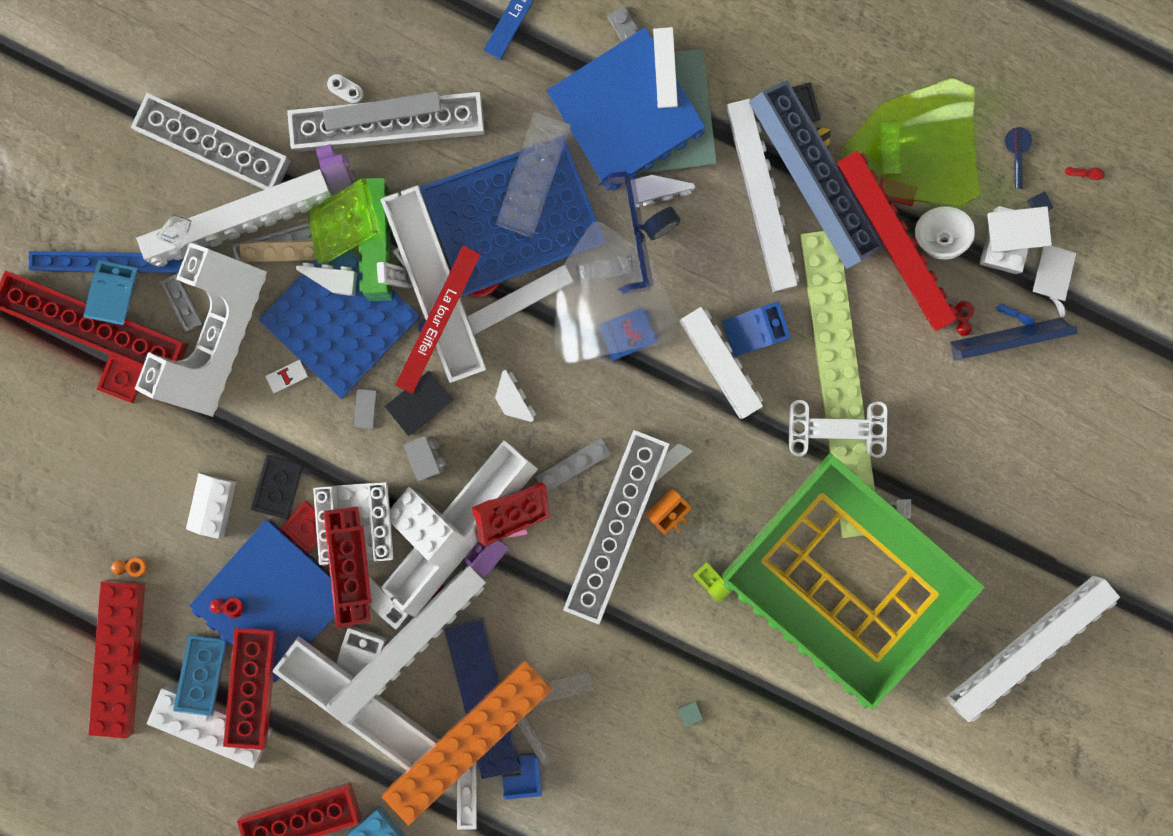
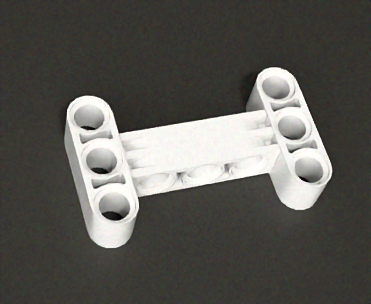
M796 400L790 405L789 450L793 455L803 456L808 451V438L866 439L868 455L880 458L885 455L887 450V407L882 402H872L867 408V420L809 419L808 404L803 400ZM798 403L804 406L802 414H797L794 410L795 405ZM875 405H879L882 409L881 414L878 416L874 415L872 411ZM798 422L804 426L803 432L799 434L794 431V425ZM875 424L881 427V432L878 435L872 432V427ZM796 442L803 444V450L800 453L794 451L793 447ZM879 444L881 451L875 455L872 452V446Z

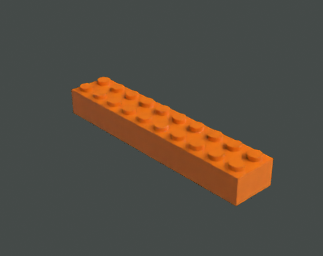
M527 659L522 661L387 788L382 798L409 826L552 691L551 684Z

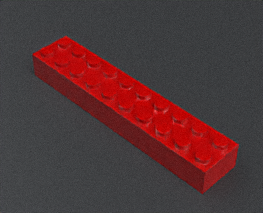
M857 150L837 162V166L883 242L885 249L934 331H938L957 320L955 317L957 311L952 304H947L945 298L948 296L942 287L938 288L935 282L938 279L932 270L928 271L925 265L928 264L923 254H918L915 248L918 247L913 237L909 238L905 231L908 230L903 220H898L896 216L898 211L893 203H888L886 199L888 194L884 187L878 186L876 182L878 177L874 170L868 169V160L863 152L860 154Z
M4 271L0 281L1 311L141 368L144 366L148 353L174 361H181L184 358L188 343L129 319H125L124 325L85 318L84 312L87 302L16 273Z

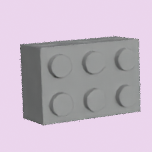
M424 436L403 445L417 481L425 480L446 471L447 463L444 456L439 455L438 449H440L436 438Z

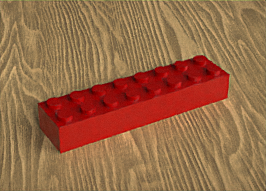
M109 579L100 582L88 736L127 739L134 734L145 582Z

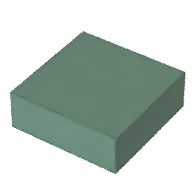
M696 701L678 708L685 727L703 720Z

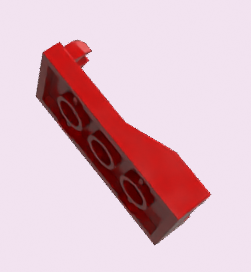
M542 482L535 483L531 487L510 496L487 500L472 507L477 526V541L487 546L550 518L546 485Z

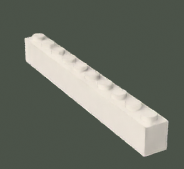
M750 99L727 104L726 111L774 293L796 287L797 282H799L797 270L794 271L792 263H795L794 256L788 250L787 245L790 244L788 234H784V217L779 215L780 201L773 191L776 188L773 177L770 178L768 171L771 170L769 160L765 159L764 156L766 147L764 141L760 140L759 133H761V127L759 122L755 121L754 115L756 114L749 104Z

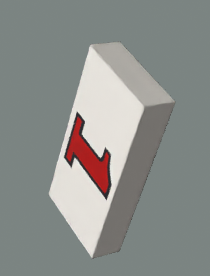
M298 360L265 377L273 393H277L309 376L302 361Z

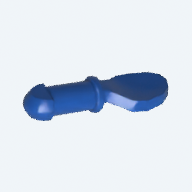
M1005 304L997 306L998 312L1012 316V318L1017 317L1023 324L1033 325L1036 322V319L1022 314L1017 309H1012L1005 306Z

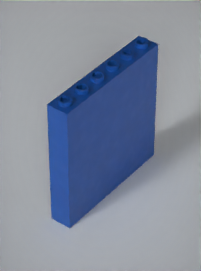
M645 27L546 90L608 191L610 189L615 191L622 186L621 182L626 179L630 181L638 176L637 172L643 168L645 171L652 168L656 160L659 158L661 160L666 159L671 155L670 152L675 148L678 150L682 149L688 144V140L694 138V140L704 135L703 131L706 130L705 125L677 79L678 107L658 109L654 41Z
M271 519L263 522L189 605L194 615L199 618L202 617L210 629L218 631L221 634V639L232 645L234 628L237 627L278 630L274 667L298 636L311 644L335 618L330 572L322 565H319V562L310 554L302 550ZM217 598L222 599L224 602L230 598H237L244 604V612L240 617L232 619L224 611L220 614L213 613L210 610V603ZM274 673L273 682L275 683L280 677Z

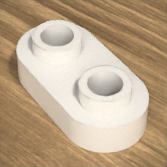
M339 74L332 75L328 79V89L336 96L350 104H359L363 100L364 92L357 84ZM335 81H340L338 87L334 86ZM351 91H356V95L350 96Z

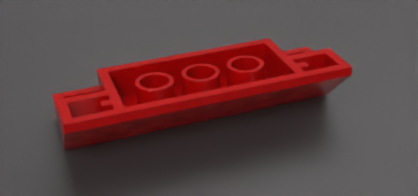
M359 507L324 511L336 628L371 622L369 603H372L364 526H360Z

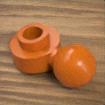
M136 557L130 559L127 563L123 560H116L113 562L111 569L116 575H122L127 571L129 575L138 577L146 573L148 566L143 558ZM137 564H140V570L136 568Z

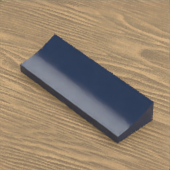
M1061 317L1038 322L1033 325H1024L951 341L950 345L953 359L959 360L1078 334L1076 326L1068 324Z

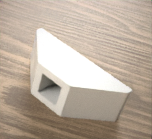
M504 370L495 397L503 413L511 417L533 422L535 420L533 416L536 413L531 405H526L524 401L526 396L521 388L517 389L515 385L517 380L514 374Z

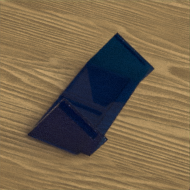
M626 171L610 173L602 179L599 186L626 184L643 280L642 282L626 284L618 288L617 291H622V294L652 290L651 286H654L646 238L645 234L642 233L644 227L636 181Z

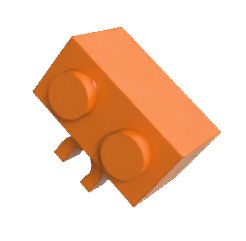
M671 488L644 515L658 530L666 535L672 528L677 532L680 530L677 527L679 521H682L684 524L688 522L684 516L692 508Z

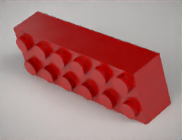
M247 627L234 628L223 747L263 750L267 747L274 676L272 671L275 665L278 630Z
M348 782L242 815L237 820L241 836H322L357 825L362 820L352 783Z

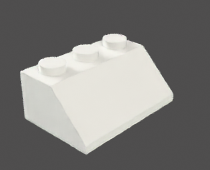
M199 473L186 529L208 537L223 538L237 481Z

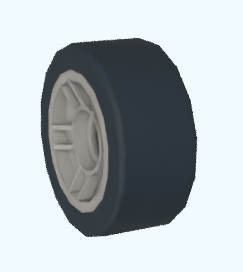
M667 207L649 218L642 228L650 240H656L673 230L680 223L681 219L674 208Z

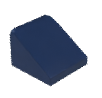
M1045 191L1027 200L1031 208L1048 207V211L1054 208Z

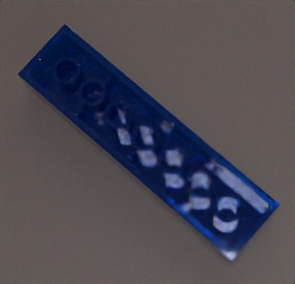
M484 617L450 625L444 629L465 714L473 709L500 683ZM512 729L477 761L482 779L520 770V760Z

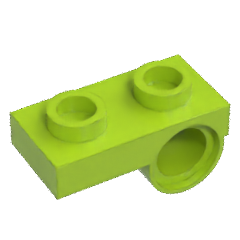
M707 561L693 574L717 602H722L731 593L724 587L722 576Z

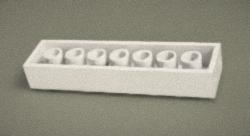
M146 93L131 126L132 129L263 190L281 184L291 162L288 157L149 93Z

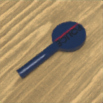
M1016 127L1008 131L1004 142L1007 150L1014 154L1015 189H1023L1022 153H1025L1031 147L1032 137L1025 128Z

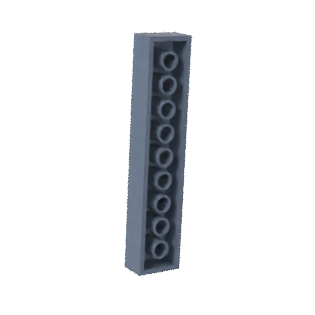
M788 80L762 91L749 101V104L846 269L884 248L883 242Z

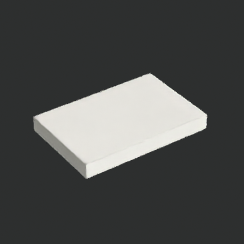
M1048 207L991 212L987 214L991 252L1052 246Z

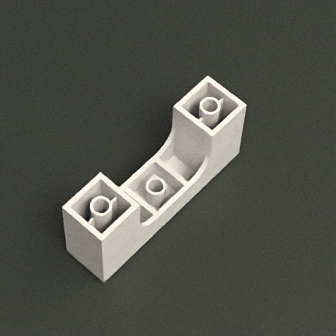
M190 243L176 279L203 289L208 294L210 299L209 313L197 345L188 358L174 361L148 353L135 390L153 399L213 417L214 412L218 408L221 393L225 389L227 377L231 373L233 361L238 354L239 345L245 336V329L252 317L253 308L259 299V292L265 283L267 272Z

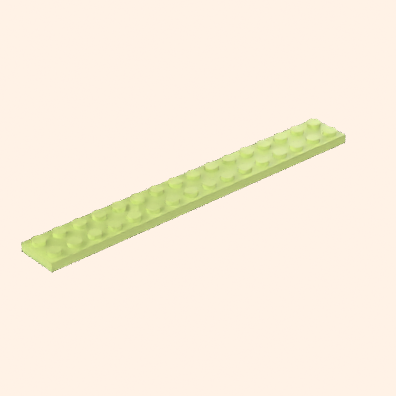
M824 231L800 234L825 419L865 420L844 264ZM828 438L830 453L875 491L871 458L866 451V439ZM844 517L839 519L842 538L863 535Z

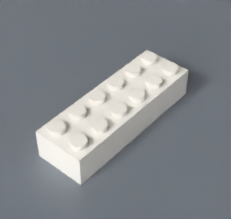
M700 307L682 318L679 322L740 419H743L763 407L761 404L763 399L758 391L754 392L751 388L753 383L749 376H744L740 369L743 367L737 358L733 359L730 354L733 351L727 342L723 343L720 338L722 333L718 326H713L710 322L712 317L708 310H703Z
M170 685L161 688L148 719V725L251 768H254L259 763L264 749L223 747L227 709L215 704L213 717L174 712L177 688ZM271 727L268 730V739L273 729Z

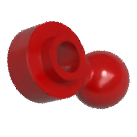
M960 301L955 306L957 311L955 316L960 320L956 330L959 335L967 336L972 331V326L968 320L973 316L975 308L969 301ZM962 307H966L968 312H962Z
M217 598L211 601L210 610L215 614H220L224 611L229 618L235 619L243 614L244 604L237 598H230L226 602Z

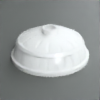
M937 207L929 210L918 220L915 228V238L919 247L929 256L942 260L955 258L965 252L971 246L975 235V228L971 218L965 212L953 207Z

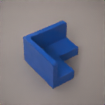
M539 753L520 754L521 774L502 776L503 800L542 796Z

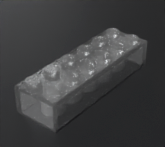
M534 111L495 225L532 238L571 126L570 124Z

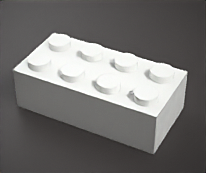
M411 487L407 488L390 509V522L429 562L440 568L465 539L422 494Z

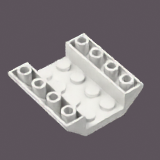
M387 482L313 488L319 565L329 564L324 511L356 506L359 507L360 526H364L367 560H393Z

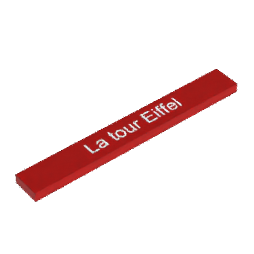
M464 245L462 246L395 386L413 394L481 255L480 253Z

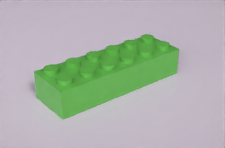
M385 178L361 179V185H358V196L361 197V204H358V213L362 218V223H359L358 226L359 234L362 235V242H359V252L362 254V261H359L360 273H363V280H360V291L363 292V296L369 302L392 301V285L378 283L377 263L385 262L391 264V228L380 200L390 195V189Z

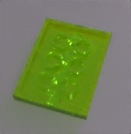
M364 179L356 181L307 211L317 262L321 265L328 263L379 233L367 180Z

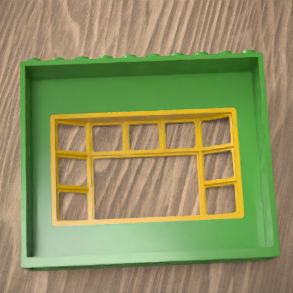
M832 453L826 456L722 574L723 585L730 592L734 590L739 595L738 598L745 605L749 603L756 615L760 618L764 616L771 628L775 631L779 629L786 641L790 644L794 642L801 654L805 657L809 655L816 667L820 670L824 668L831 680L835 683L839 681L845 692L850 696L854 694L860 705L865 709L869 707L871 710L877 707L985 588L980 581ZM821 500L837 511L824 528H820L807 517ZM841 517H844L907 572L874 610L866 606L808 555ZM801 522H804L818 533L804 550L788 539ZM783 543L798 554V557L785 571H782L769 561V558ZM803 560L822 575L809 591H805L789 577ZM911 578L918 581L931 594L917 610H914L898 595L899 591ZM826 580L831 582L845 595L832 611H828L813 598L815 592ZM892 599L911 614V617L897 632L878 616ZM850 600L868 614V617L854 632L836 618V615ZM872 621H876L891 636L888 643L877 654L859 638Z

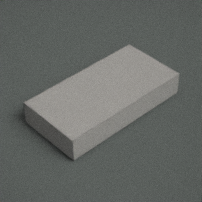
M357 389L354 427L374 429L377 391Z

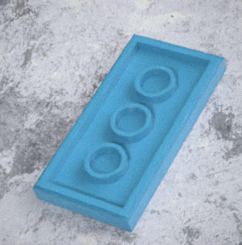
M188 636L173 708L174 712L213 717L227 648L225 641L211 637Z

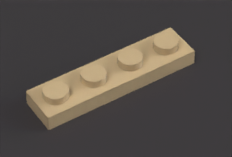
M318 240L242 241L239 243L241 262L316 260L319 256Z

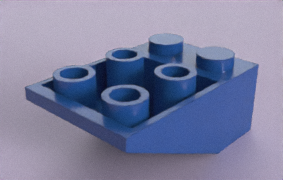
M779 301L722 321L734 357L791 338Z

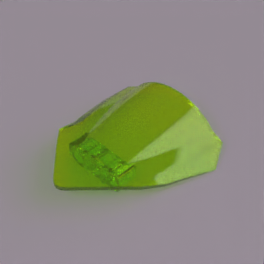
M952 76L882 103L841 150L842 158L844 159L857 150L860 154L863 152L868 160V169H873L878 177V181H876L878 186H880L882 179L884 182L883 187L890 197L961 208L980 197L974 139V86Z

